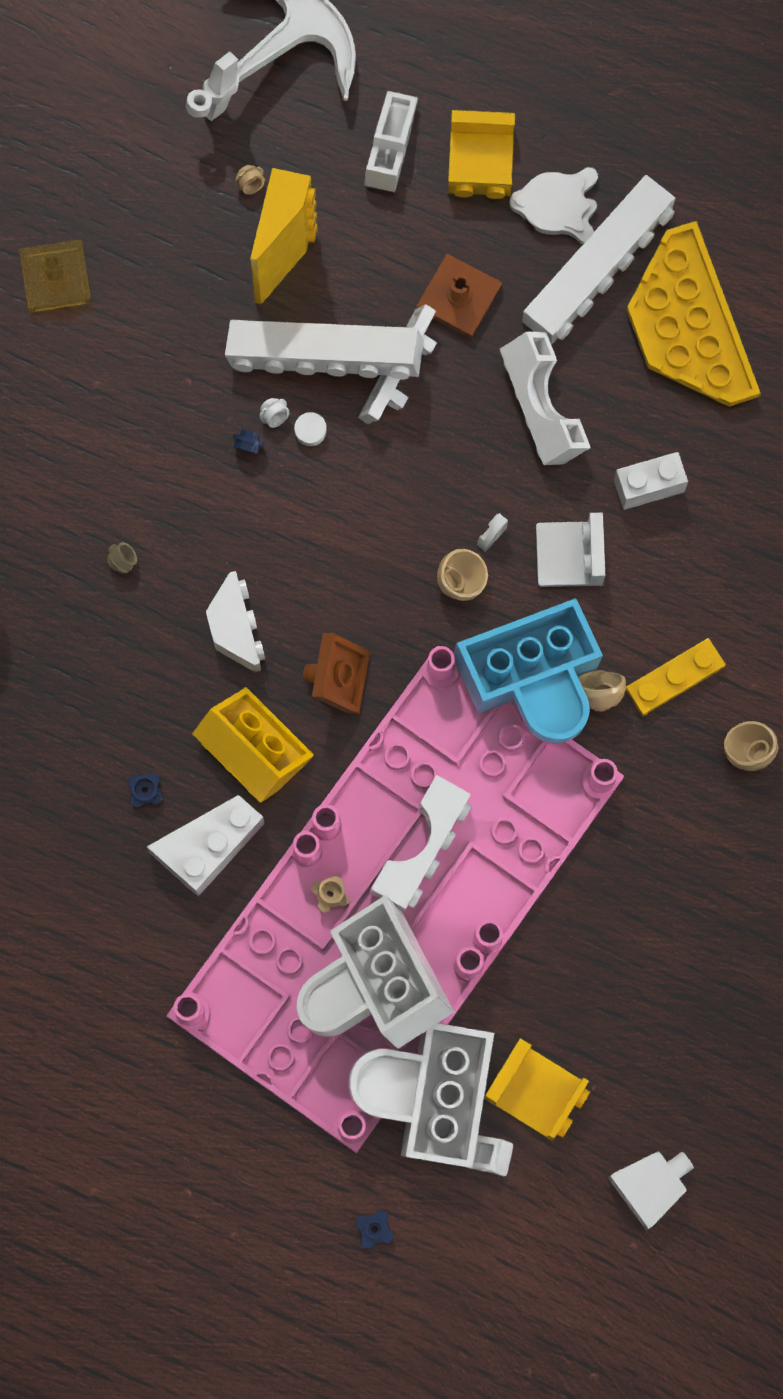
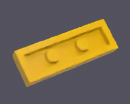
M707 638L626 686L625 691L643 717L722 670L726 664L710 639Z

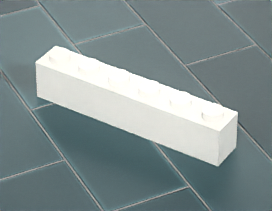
M645 175L523 311L522 322L534 332H547L551 345L557 338L563 340L572 330L573 325L571 323L578 315L581 317L585 316L594 304L591 300L597 293L604 294L614 282L612 278L619 269L622 272L627 269L634 259L632 254L640 246L644 249L655 235L653 233L654 229L659 224L662 226L666 225L675 213L673 210L675 197L648 175Z
M230 320L225 357L232 368L241 372L263 369L275 374L282 373L283 371H296L303 375L327 372L332 376L339 377L345 376L348 373L359 374L366 378H375L377 375H390L395 379H407L409 376L419 377L424 341L418 328Z

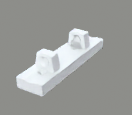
M426 304L415 309L406 326L407 328L419 329L424 341L422 355L424 356L431 354L437 342L424 334L436 310ZM380 375L358 418L370 424L373 421L379 420L386 405L395 410L403 408L408 397L395 389L400 379H395L390 375Z

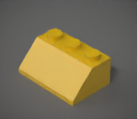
M247 687L211 708L192 733L202 746L260 803L278 792L314 756Z

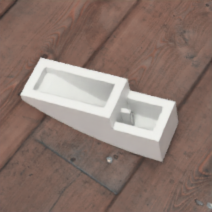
M387 91L366 168L364 186L395 192L410 137L418 97Z

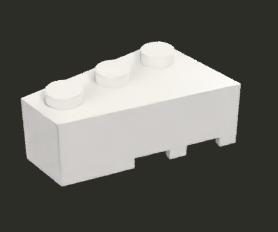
M238 795L147 846V849L157 861L193 893L199 896L264 825V819L261 814Z

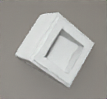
M478 1135L473 1167L469 1169L507 1176L513 1144L502 1139Z

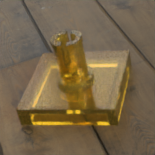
M82 239L19 249L29 312L92 303Z

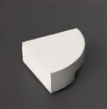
M499 513L489 522V528L483 535H480L477 541V545L484 552L507 529L508 520Z

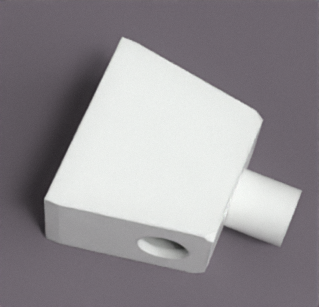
M658 1151L615 1172L608 1179L644 1229L648 1230L687 1191L680 1178L691 1171L694 1166L683 1152H680L667 1162Z

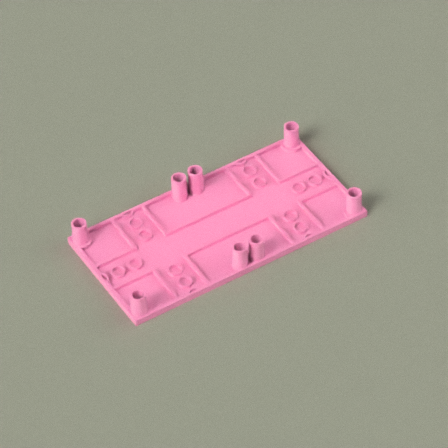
M436 646L430 652L428 659L322 804L315 809L313 816L303 830L295 836L292 845L183 994L176 999L174 1006L167 1014V1018L356 1154L382 1118L366 1114L352 1100L348 1080L353 1065L362 1055L377 1049H390L417 1054L420 1035L398 1049L381 1034L371 1014L339 1035L331 1037L319 1036L310 1031L299 1019L297 998L301 988L309 978L342 957L330 931L379 899L369 892L387 860H409L420 854L426 847L429 838V828L424 815L418 807L435 776L438 775L470 793L471 795L467 803L471 804L472 807L463 823L456 820L451 829L456 834L447 851L440 848L435 857V860L440 862L431 879L423 878L418 887L423 890L422 895L414 908L409 905L407 906L403 915L455 1012L439 1022L445 1025L451 1022L624 778V775L617 771V767L612 761L599 759L574 740L564 743H549L534 736L527 728L515 700L478 714L455 663L454 654L445 646ZM337 876L343 881L345 894L348 895L349 902L345 907L337 906L331 908L327 913L321 912L317 907L318 899L312 893L311 887L317 881L322 883L325 879ZM328 892L327 895L329 897H332L333 893Z

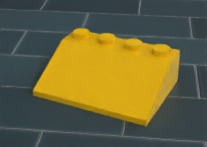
M272 168L250 258L255 303L262 304L307 252L308 243H314L318 228V224H316L317 212H315L317 203L315 200L316 189L311 188V176Z

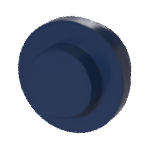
M242 429L240 435L233 434V439H235L233 447L258 454L260 447L264 446V442L259 441L260 434Z

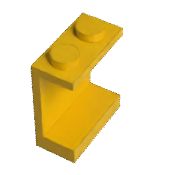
M452 110L448 193H454L458 197H471L473 194L486 195V197L491 199L511 196L515 113Z
M520 1038L484 1099L551 1141L554 1140L556 1135L563 1138L573 1122L572 1119L568 1118L574 1106L581 1109L590 1094V1091L585 1089L589 1080L584 1077L581 1080L532 1050V1045Z

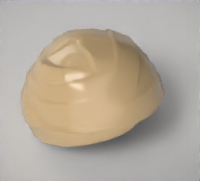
M455 549L445 555L439 564L437 571L438 585L446 596L461 601L472 600L482 592L487 584L488 570L486 564L477 553L471 550Z
M594 670L578 675V679L588 698L590 709L600 712L606 711L613 706L615 707L624 696L626 679L618 673Z
M755 721L743 722L733 727L727 733L724 740V752L733 766L745 771H757L767 767L774 760L779 749L778 739L774 731L763 723Z

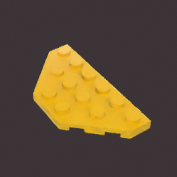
M694 221L666 230L627 307V313L647 368L729 407L758 398L761 394L697 222Z

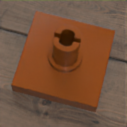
M446 254L419 300L416 309L425 304L436 310L432 319L472 340L500 292L503 283Z
M323 633L318 663L306 664L303 670L304 680L314 683L312 697L347 714H359L370 651L334 633Z

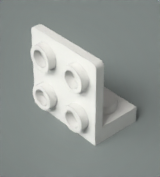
M590 513L588 522L537 523L538 586H603L605 579L603 513Z

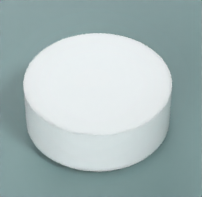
M313 412L304 413L295 422V436L301 444L316 446L325 439L327 433L326 422L319 414Z

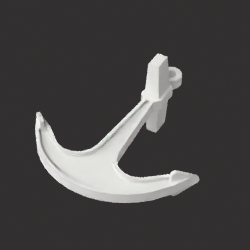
M275 0L284 10L285 18L283 22L239 62L238 58L231 52H228L215 62L209 79L203 83L202 90H193L188 94L185 105L187 112L193 117L200 118L206 116L210 121H213L226 110L231 96L237 92L240 81L297 44L305 41L323 44L331 51L334 57L336 79L343 100L348 101L349 88L354 75L356 54L353 37L344 18L329 0ZM194 102H201L203 105L199 106Z

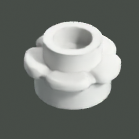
M275 398L266 400L260 408L259 417L262 423L268 424L272 428L284 423L290 413L286 407V401Z

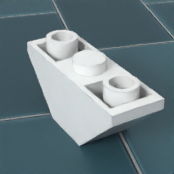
M234 571L228 574L206 610L215 650L248 669L257 672L261 671L260 661L265 660L261 640L254 642L251 630L257 629L253 610L246 611L244 599L249 598L245 579L238 581L237 573Z

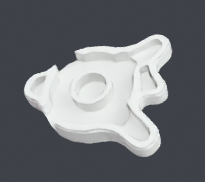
M591 167L585 168L573 175L558 172L540 174L533 178L523 189L512 194L510 208L513 212L520 214L525 220L527 219L535 227V230L540 233L549 235L565 234L574 237L579 243L584 244L594 233L593 228L589 224V219L597 208L596 202L593 199L585 198L584 194L596 184L598 174Z

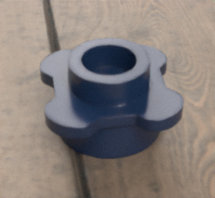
M156 773L139 777L134 775L129 778L128 786L132 791L130 802L134 807L139 808L147 803H152L153 805L161 803L163 796L158 789L160 778ZM144 787L148 788L147 793L142 792Z
M379 1210L373 1216H360L357 1218L356 1227L361 1231V1245L364 1248L371 1249L374 1244L380 1242L387 1244L392 1241L393 1232L388 1228V1215L386 1212ZM373 1226H376L378 1228V1231L376 1233H373L371 1231V1228Z

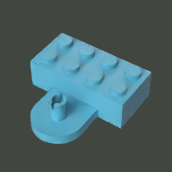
M576 598L456 644L453 653L455 663L478 714L515 700L527 728L537 738L549 743H564L574 739L581 733L588 720L590 708L588 698L578 679V675L597 669L603 655Z

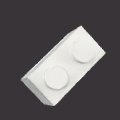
M678 452L617 469L614 477V483L623 510L684 493L688 483Z

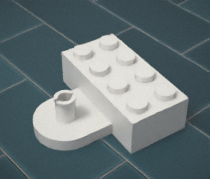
M386 895L330 931L342 957L309 978L301 988L297 998L299 1019L313 1033L324 1037L336 1036L372 1014L381 1034L398 1049L455 1013L402 911Z
M437 1023L420 1035L417 1054L390 1049H377L367 1052L355 1062L350 1071L348 1087L351 1098L356 1106L368 1115L406 1122L400 1156L472 1168L494 1033Z

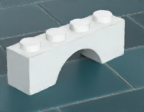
M525 332L500 348L504 367L509 373L515 389V396L520 402L526 418V425L531 431L537 447V454L541 458L543 465H563L590 449L591 447L580 419H568L561 416L551 404L548 394V380L557 359L547 332Z
M436 775L418 807L428 823L429 838L426 847L412 859L405 861L387 860L369 893L379 899L386 895L403 913L408 905L414 908L423 893V890L418 888L424 877L431 879L440 863L435 860L440 848L447 851L456 835L451 831L456 820L463 823L472 805L467 803L471 794Z

